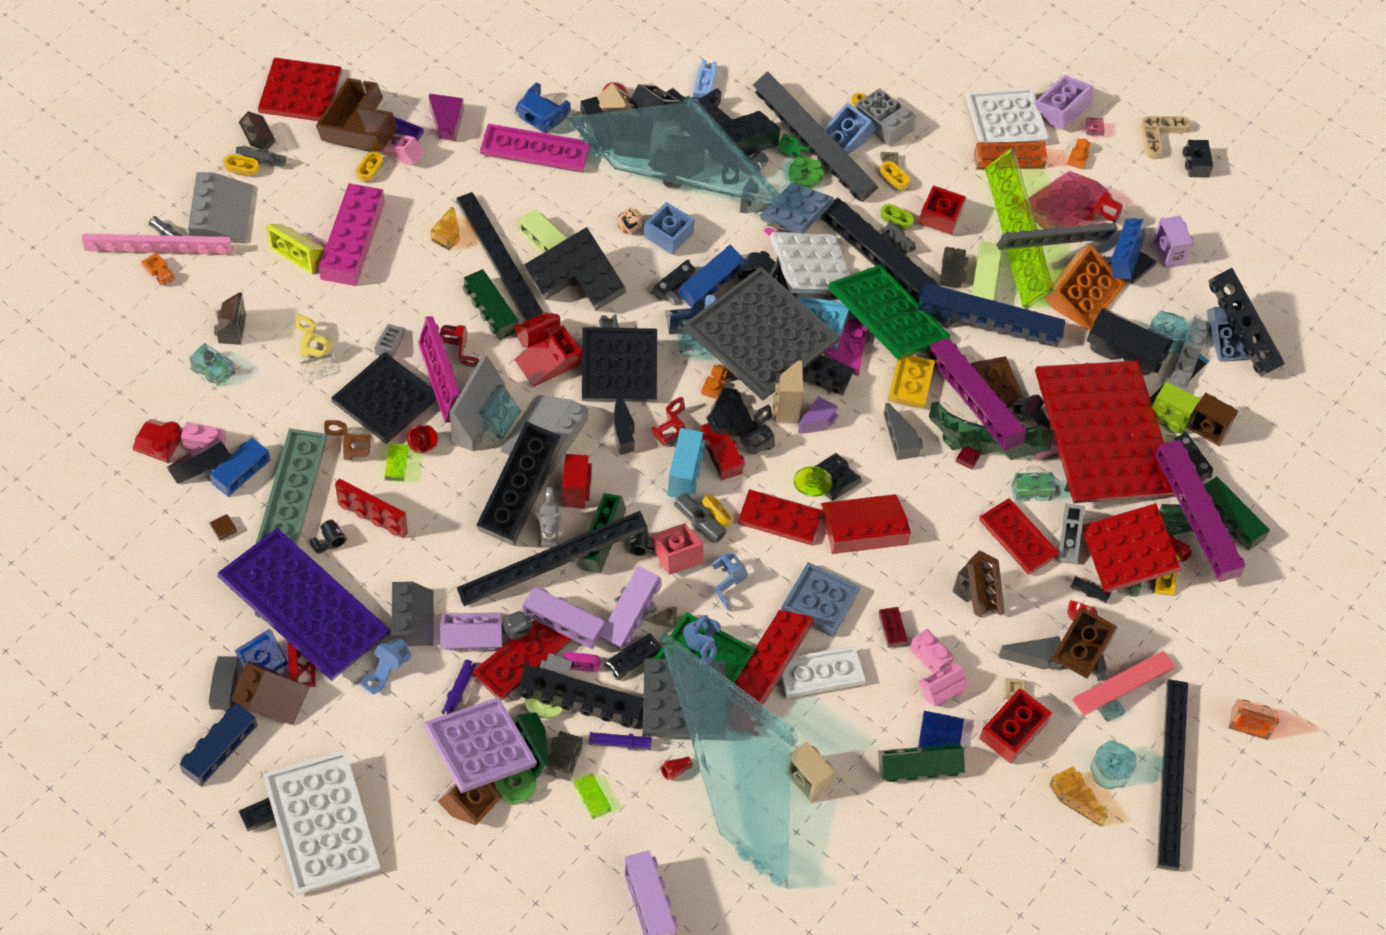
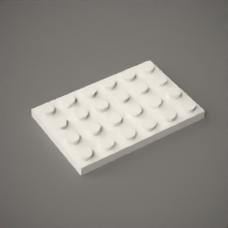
M346 750L263 773L296 896L380 871L379 861Z

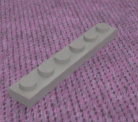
M1196 316L1191 319L1168 383L1184 391L1187 390L1210 324Z

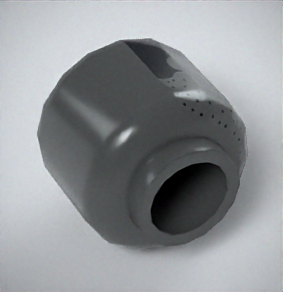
M522 611L506 615L504 622H502L505 636L507 638L510 637L512 640L528 636L530 634V627H533L530 616H525Z

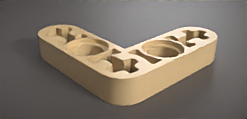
M1184 116L1144 117L1141 123V132L1146 156L1150 159H1158L1163 150L1160 133H1187L1191 126L1190 119ZM1162 123H1168L1170 126L1165 127ZM1151 135L1154 136L1156 139L1151 140L1147 136Z

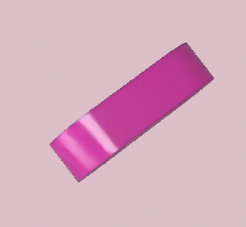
M567 652L563 655V658L572 661L570 670L586 672L600 670L601 658L598 655Z

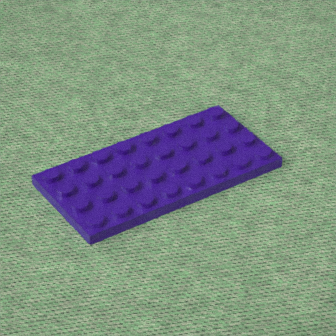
M278 528L218 572L217 577L331 681L390 634L391 629Z

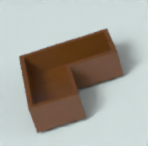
M346 79L316 124L322 141L383 152L398 126L392 112L376 109L383 99L378 83L364 80L362 84V81L359 79Z

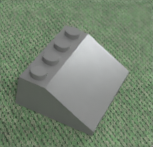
M197 172L188 225L189 235L231 237L232 243L246 244L253 185L215 172Z
M485 354L481 357L450 410L452 444L473 451L476 445H480L484 431H488L492 417L497 415L500 403L504 402L507 397L505 382L489 357Z
M538 395L501 448V452L510 455L526 421L561 435L563 445L548 474L551 476L588 421V407L571 399Z

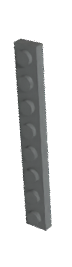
M1102 223L1006 232L1001 236L996 245L999 250L1105 240L1109 239L1118 227L1115 223Z

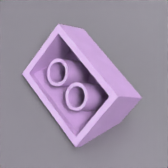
M1064 74L1035 102V105L1049 124L1064 130L1093 102V85Z
M502 612L442 613L440 647L448 651L457 650V648L476 650L482 647H486L487 650H496L498 647H502Z

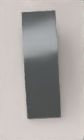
M238 656L217 657L209 695L211 710H228L232 708L233 701H231V698L236 689Z

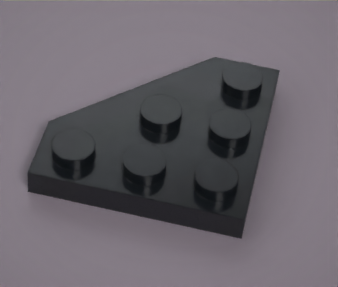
M724 387L719 392L718 398L706 417L708 424L715 434L744 435L747 437L751 432L757 430L755 423L738 389Z

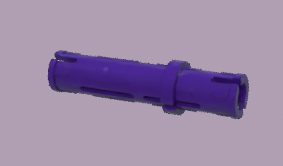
M464 660L453 688L447 694L448 699L441 711L443 715L445 712H447L446 714L455 712L458 704L462 702V695L471 678L472 671L476 668L475 662L471 665L473 661Z
M591 731L589 734V745L625 747L628 750H632V748L651 750L652 737L634 736V734L630 733L629 735H618Z

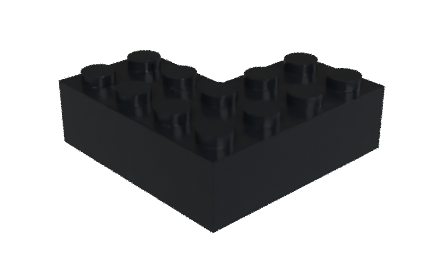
M710 102L685 110L683 114L682 129L722 164L775 147L779 143L781 128L772 120H769L761 111L731 119L714 103Z
M585 227L524 264L545 300L576 281L595 311L626 293L624 284L588 227Z

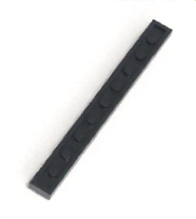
M470 192L456 197L457 204L525 321L542 314V309L474 193Z
M638 511L456 588L465 607L646 531L648 527L641 511Z
M1168 679L1166 682L1156 868L1178 871L1180 866L1188 682Z

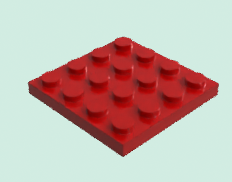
M274 57L258 105V113L319 121L335 97L342 67Z
M1156 503L1082 525V531L1104 594L1181 571Z

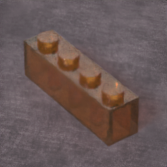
M1045 141L976 142L974 150L976 170L1045 169L1048 158Z

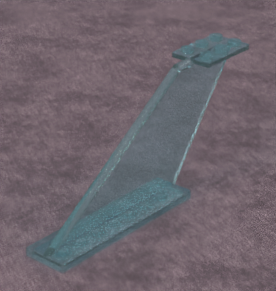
M687 96L683 103L580 116L568 115L566 117L569 120L568 125L574 131L577 130L581 134L579 135L580 139L586 144L589 143L592 147L590 150L597 157H604L616 170L785 208L789 204L699 101L691 96Z
M664 632L660 637V641L719 833L736 847L735 851L738 857L745 862L751 861L754 865L753 868L762 875L766 873L771 878L770 881L778 888L783 886L787 889L789 887L791 746L793 747L798 741L796 730Z

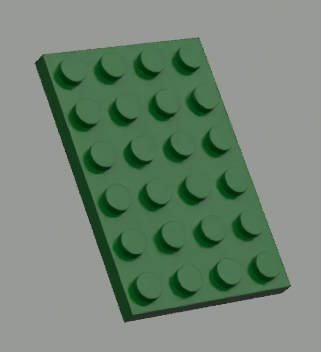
M881 265L829 283V290L898 361L929 349L930 344L950 338V334L930 314L918 310L919 303Z

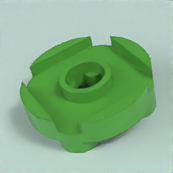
M797 157L789 167L788 177L795 184L812 189L815 185L822 182L824 170L819 160Z
M531 769L495 781V790L500 794L501 799L511 805L527 801L532 797L537 788L536 778ZM514 779L516 781H521L519 783V786H512L511 780Z

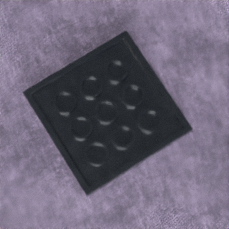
M583 327L582 401H616L617 395L621 394L624 401L657 402V328Z
M386 352L382 353L331 397L332 403L385 444H388L437 400L432 387Z

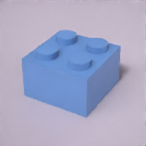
M665 202L645 223L644 237L673 255L694 233L695 219Z

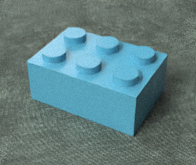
M680 428L669 473L667 496L678 498L682 493H687L690 497L692 493L695 494L706 440H702L703 432Z

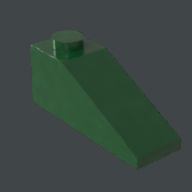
M537 712L519 714L513 722L537 761L536 766L531 768V771L535 778H538L549 765L546 728Z

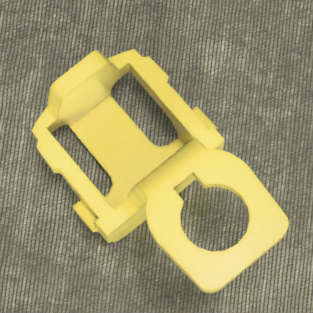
M298 314L295 326L297 329L306 332L301 340L300 355L306 358L315 356L325 359L334 346V339L330 338L328 340L323 336L316 335V323L311 318ZM300 321H306L311 327H304ZM312 341H317L324 344V348L320 351L309 345Z

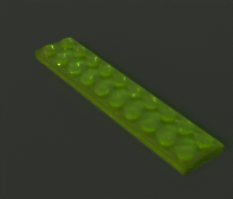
M1010 149L985 167L1002 234L1037 229L1016 152ZM1042 246L1007 249L1022 307L1028 309L1054 291Z

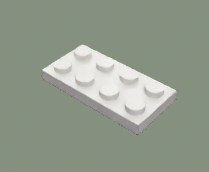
M855 645L793 656L781 676L786 698L863 685L866 681Z

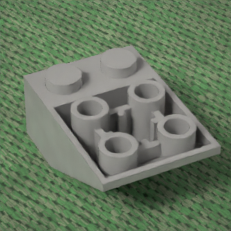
M881 88L855 103L857 110L874 123L877 128L874 132L876 136L888 146H891L914 130L916 115Z

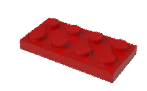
M340 478L336 481L337 501L342 509L354 512L359 518L371 521L376 527H382L394 536L405 538L408 534L406 512Z
M749 489L738 524L812 546L823 510Z
M1010 498L982 514L979 518V521L1028 575L1059 555V551Z

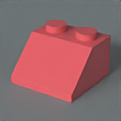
M686 523L650 535L658 560L669 575L704 562L703 543Z

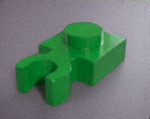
M785 133L776 147V150L789 157L796 154L797 157L805 158L800 155V152L805 151L808 153L809 151L806 146H798L799 140Z

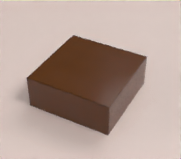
M228 514L209 522L219 541L237 532Z

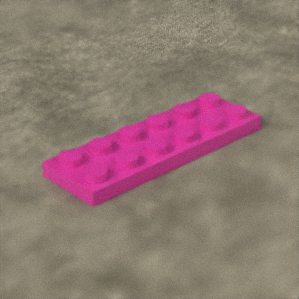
M488 123L481 144L480 154L583 172L590 149V141Z
M426 316L418 345L444 422L451 423L450 410L459 397L461 390L458 389L457 378L453 375L452 364L449 363L447 350L444 349L443 338L440 337L438 324L435 323L433 316Z

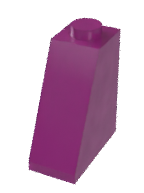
M429 93V108L438 138L456 141L464 112L463 98Z

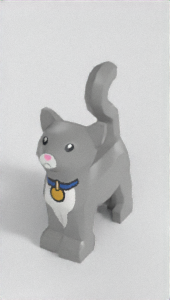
M547 487L545 503L540 507V513H537L541 529V548H552L558 545V527L562 516L559 513V506L553 501L552 487Z

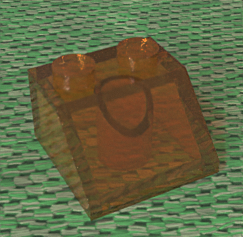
M1237 699L1232 707L1228 729L1268 740L1279 723L1278 711L1265 705L1260 706L1251 703L1248 700Z

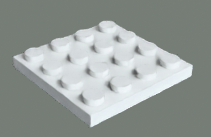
M1033 87L966 94L980 149L1048 143V136L1041 113L1035 105L1037 100Z
M771 233L770 239L790 293L833 294L828 288L829 283L850 275L834 234Z

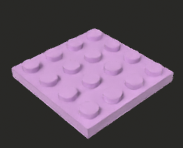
M499 697L431 719L424 724V728L461 793L531 769L537 764Z

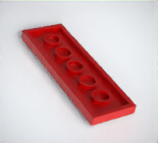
M778 610L755 647L754 654L748 660L743 671L726 695V707L733 708L735 706L748 713L758 715L815 621L812 616Z
M533 620V627H530V634L517 640H509L472 671V674L487 690L502 701L519 686L525 664L539 668L542 660L546 661L549 653L556 655L572 639Z

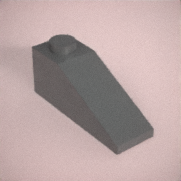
M885 403L883 415L896 459L919 457L920 450L923 449L922 439L918 438L917 431L890 403Z
M1060 636L1002 645L999 658L1040 669H1059L1063 665L1052 660V657L1060 645L1061 639Z

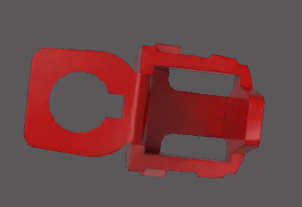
M1105 191L1095 208L1081 202L1075 209L1074 215L1085 221H1092L1096 215H1099L1116 224L1120 218L1123 204L1114 200L1111 193ZM1107 205L1116 209L1115 216L1104 212L1103 207ZM1080 209H1087L1091 216L1082 215Z
M443 325L439 333L440 337L443 338V343L459 346L458 358L460 363L476 367L480 361L479 358L463 356L468 337L466 326ZM445 335L454 336L458 338L445 337Z
M683 397L671 401L666 407L667 419L669 421L661 424L658 428H651L653 436L662 446H667L677 441L680 428L685 429L684 423L677 416L685 410ZM680 403L679 408L675 411H672L673 407L676 404ZM670 427H674L676 433L665 438L662 432Z

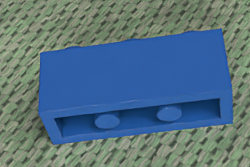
M254 438L242 443L240 448L231 454L232 457L225 460L219 466L214 467L210 473L212 485L227 497L232 495L271 461L269 450Z

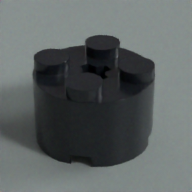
M760 251V253L751 252L745 257L737 277L739 282H741L758 268L762 267L775 279L780 266L770 258L769 253L766 251Z

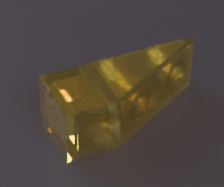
M1074 766L1052 777L1049 786L1061 803L1100 827L1104 826L1108 818L1107 812L1103 806L1099 805L1094 792L1087 787L1082 774L1076 771Z

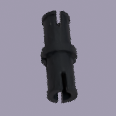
M1077 576L1074 577L1070 586L1085 593L1087 597L1092 596L1105 604L1112 593L1104 594L1103 589L1096 586V583H1090Z

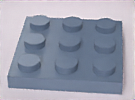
M791 182L760 214V218L764 222L776 223L786 230L804 234L834 203V199L827 194Z
M807 562L784 601L781 610L812 616L815 621L812 626L835 636L859 594L861 587Z

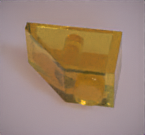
M450 207L431 229L432 242L449 251L460 241L458 221L453 207Z

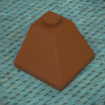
M455 783L437 802L452 817L476 826L502 797L490 784L461 793Z

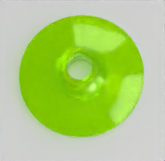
M807 466L796 472L794 485L802 494L816 497L826 494L831 489L832 478L826 470L820 467Z

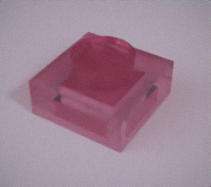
M1086 117V135L1103 136L1105 132L1104 119Z

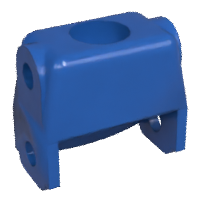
M536 82L517 103L515 111L520 119L545 133L561 124L568 117L571 103L565 100L559 106L551 100L541 97V84Z

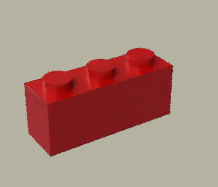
M708 423L701 425L700 432H703L702 440H706L705 447L721 481L743 474L745 460L743 455L738 453L736 441L732 440L730 435L713 433Z

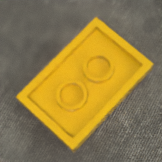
M913 355L899 361L897 360L888 401L924 409L935 360Z

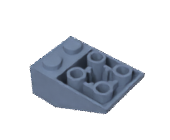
M1233 305L1234 309L1239 311L1238 305ZM1220 307L1208 309L1209 331L1218 360L1250 359L1244 352L1242 342L1236 338L1233 326L1228 323L1225 311ZM1242 319V324L1247 327V321Z

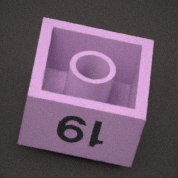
M1179 215L1160 219L1153 243L1164 267L1169 268L1185 265L1194 240L1187 230V224Z

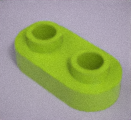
M885 204L881 207L880 217L884 221L889 222L891 220L903 230L910 229L913 226L914 217L911 213L893 204Z

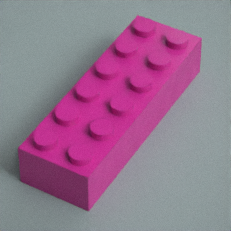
M348 183L319 264L321 280L352 286L357 285L385 204L384 189Z

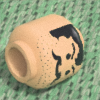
M630 207L618 215L619 222L617 226L621 232L625 231L628 234H632L643 226L644 217L637 208L633 209Z

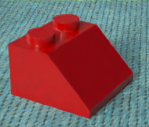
M545 312L514 326L521 346L529 348L547 332L560 327V316Z

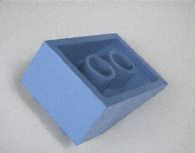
M847 102L824 130L849 154L864 144L877 128L868 117Z

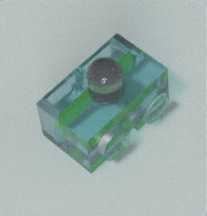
M206 343L201 345L189 357L191 369L196 374L205 375L208 382L215 383L219 387L235 373L233 361Z
M1028 466L1025 470L1026 473H1015L1011 485L1014 502L1030 501V498H1036V501L1052 500L1056 489L1053 472L1037 473V469L1034 466Z

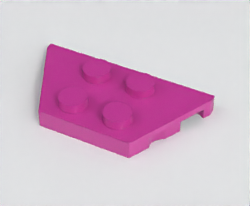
M857 318L848 319L837 349H828L825 352V356L855 369L853 374L859 376L867 328Z

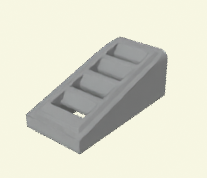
M388 324L374 347L375 354L380 356L386 352L393 358L406 332V328Z

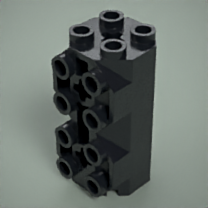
M1102 308L1086 340L1090 343V348L1094 353L1107 359H1116L1119 356L1124 361H1139L1143 375H1149L1151 372L1158 374L1162 362L1166 360L1169 354L1168 350H1170L1174 342L1171 338L1106 308Z

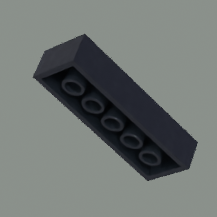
M527 421L525 422L476 524L480 532L515 546L563 445L561 435Z

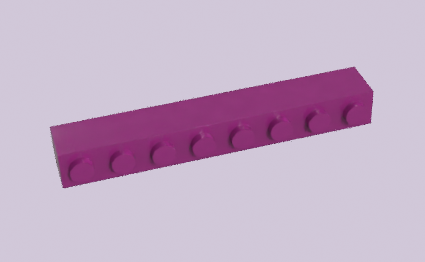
M949 338L930 344L928 359L935 360L934 366L1003 450L1006 451L1024 444L1025 426L1020 424L1013 412L1009 411L1004 401L998 398L994 389H991L986 380L977 373L976 368L968 362L965 355L961 354L956 344H953Z
M1181 440L1159 445L1155 456L1218 581L1222 582L1240 577L1245 569L1244 559L1239 556L1236 544L1228 534L1227 526L1223 524L1218 509H1215L1212 503L1211 495L1207 493L1202 478L1196 472L1195 464L1191 462L1188 456L1187 448L1183 446Z

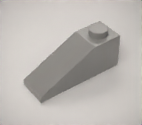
M1065 503L1058 561L1076 564L1078 562L1085 508L1083 505Z

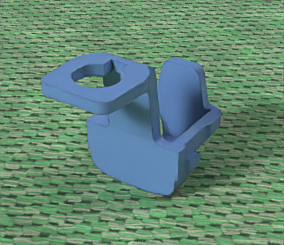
M734 553L723 554L712 562L714 570L724 566L730 575L716 586L717 595L728 611L731 609L722 593L734 583L738 585L748 577L745 566ZM734 558L737 563H732L731 560Z
M702 615L696 622L687 624L683 629V633L689 648L700 651L704 665L708 666L717 653L715 641L712 638L713 632H719L721 626L718 621L710 619L707 615ZM700 628H703L706 630L707 633L705 635L699 634L697 631ZM710 649L711 653L710 656L707 658V650Z
M403 639L392 640L387 644L382 643L376 648L374 655L380 660L375 674L367 675L360 682V685L370 693L376 694L385 687L391 669L398 670L399 667L410 660L412 654L408 649L407 642ZM376 679L379 681V686L371 687L367 683Z

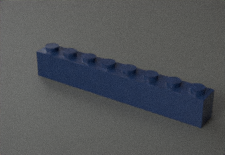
M925 283L920 293L918 310L926 314L939 315L945 319L958 320L961 323H969L979 328H988L995 332L1011 334L1014 337L1026 338L1033 342L1038 341L1048 346H1058L1064 336L1065 319Z

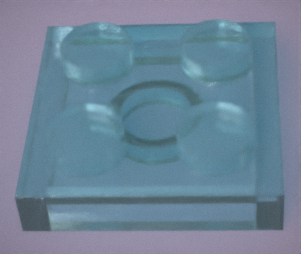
M497 385L479 411V414L496 437L503 439L522 410L504 385Z

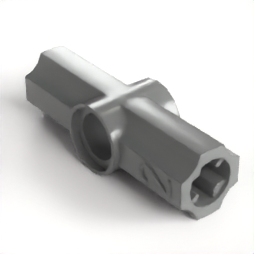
M682 493L674 502V506L691 521L694 529L701 530L714 543L722 540L727 530L710 515L707 507L699 505L687 493Z

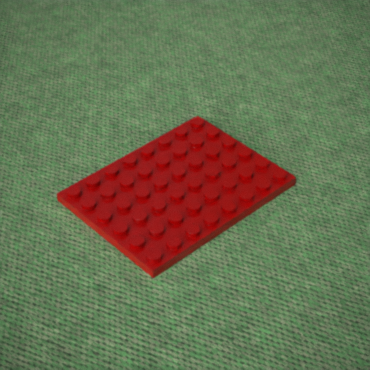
M1139 361L1048 365L1035 368L1073 503L1175 496L1155 456L1159 445L1164 444L1154 409L1152 408V402Z

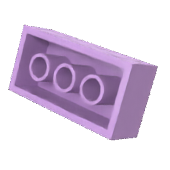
M650 850L626 856L624 859V876L643 935H677L676 928H678V923L675 915L671 916L669 910L671 902L669 896L664 895L663 889L665 885L662 876H658L656 871L658 869L656 857L651 856Z

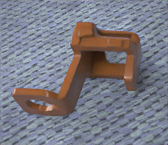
M325 420L324 433L331 436H341L344 434V460H352L354 456L366 457L370 454L371 434H368V436L364 434H348L346 423L339 420ZM336 425L342 429L332 431L329 429V426ZM354 441H366V449L352 448L351 445Z

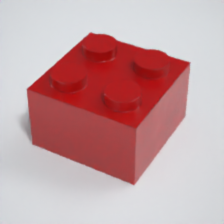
M933 185L921 210L919 224L952 235L963 211L966 196Z
M565 454L562 507L585 509L586 501H590L592 463H589V455Z

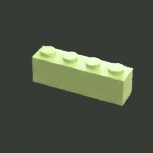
M536 209L519 219V232L542 253L569 238L567 235H563L555 224H551L545 215L539 213Z
M980 241L971 295L997 301L998 294H995V290L998 291L1000 280H997V276L1000 277L1002 266H999V262L1002 263L1004 252L998 249L997 243Z

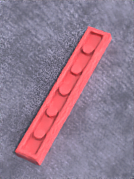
M1163 650L1075 696L1072 701L1081 713L1086 716L1168 673L1175 668V665Z

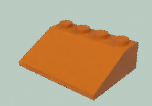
M1089 245L1075 254L1043 295V298L1054 310L1084 328L1091 330L1101 309L1108 308L1126 282L1123 279L1113 278L1112 267Z

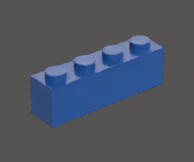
M1125 219L1111 259L1113 278L1131 279L1145 239L1144 219Z
M731 244L728 245L685 282L677 294L691 308L696 304L700 306L705 302L708 294L713 295L719 289L717 287L719 284H726L730 280L732 273L735 275L738 273L744 258Z

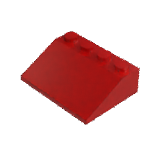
M896 494L821 503L832 554L904 546L909 543L911 531L908 519Z

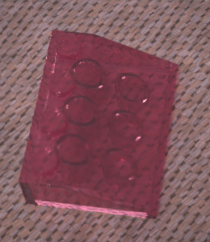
M1067 171L1020 203L1018 207L1043 229L1061 228L1064 226L1073 227L1091 215L1100 197L1105 191H1109L1094 179Z

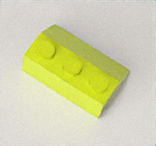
M268 224L266 226L271 250L311 274L319 268L325 250L321 245L315 244L308 237L298 234L293 228L283 224Z

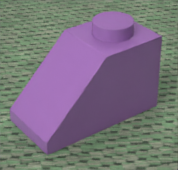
M818 396L799 422L798 433L805 434L827 430L830 424L834 425L838 418V406Z

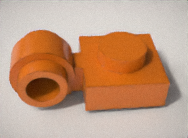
M1078 138L1075 148H1072L1067 165L1084 169L1089 155L1087 152L1091 145L1088 139Z
M158 253L141 261L144 269L152 277L157 275L156 279L160 285H167L175 278L173 272L168 269L167 263Z
M714 365L711 371V376H714V378L707 377L701 394L717 399L719 392L725 387V381H722V379L726 380L729 370L723 365Z

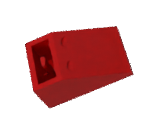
M564 325L543 335L516 357L515 362L531 385L535 387L582 365V351Z

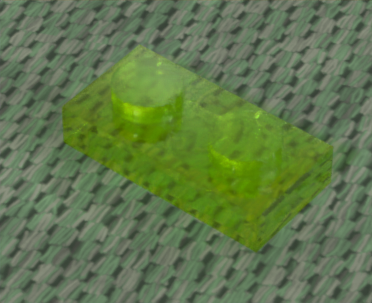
M389 444L385 480H405L408 445Z
M593 773L574 781V786L592 819L611 811V806Z

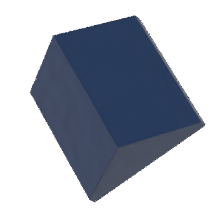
M703 308L665 310L669 334L688 333L683 329L684 324L701 312Z

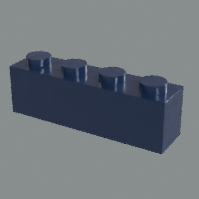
M237 703L232 708H229L224 713L223 718L218 723L212 725L209 733L197 741L195 748L183 756L179 764L182 773L202 787L258 726L256 717Z

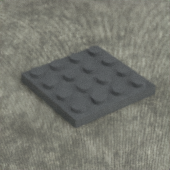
M644 659L642 736L725 739L726 661H712L707 666L701 660Z

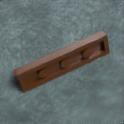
M979 550L967 562L974 615L981 617L990 609L1002 616L1005 609L999 560Z

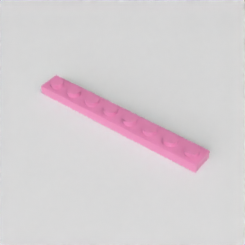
M122 234L82 235L85 251L232 254L233 250L231 237Z

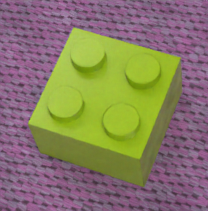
M1166 382L1152 407L1157 422L1173 432L1182 434L1200 398Z

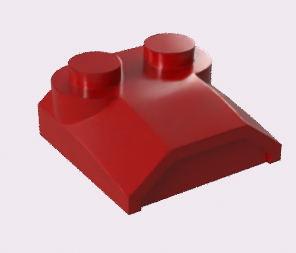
M150 419L144 423L137 434L132 449L138 453L168 463L182 441L183 428H180V425L174 421L165 423Z

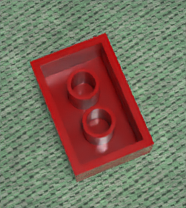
M1019 688L983 727L979 739L1012 764L1048 724L1052 712L1023 689Z

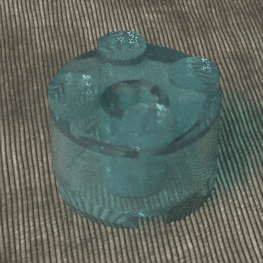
M1159 311L1153 317L1149 326L1150 329L1174 340L1170 350H1168L1169 354L1180 349L1187 333L1185 318L1171 312Z
M680 319L678 329L682 330L680 335H678L680 353H683L682 356L708 354V350L683 329L684 324L690 319Z
M1109 740L1107 743L1102 744L1097 749L1090 765L1094 781L1106 789L1124 787L1129 782L1136 768V754L1128 746L1115 740Z

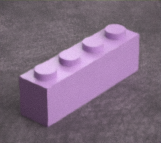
M637 566L600 637L622 650L626 646H630L634 638L632 635L635 629H639L643 622L642 616L644 612L648 611L653 603L651 599L661 589L662 579L658 575Z
M535 586L522 604V612L525 616L529 615L531 619L592 650L600 639V634L605 627V621L601 617L591 615L585 612L583 608L573 606L565 599L557 598L547 590L539 589Z

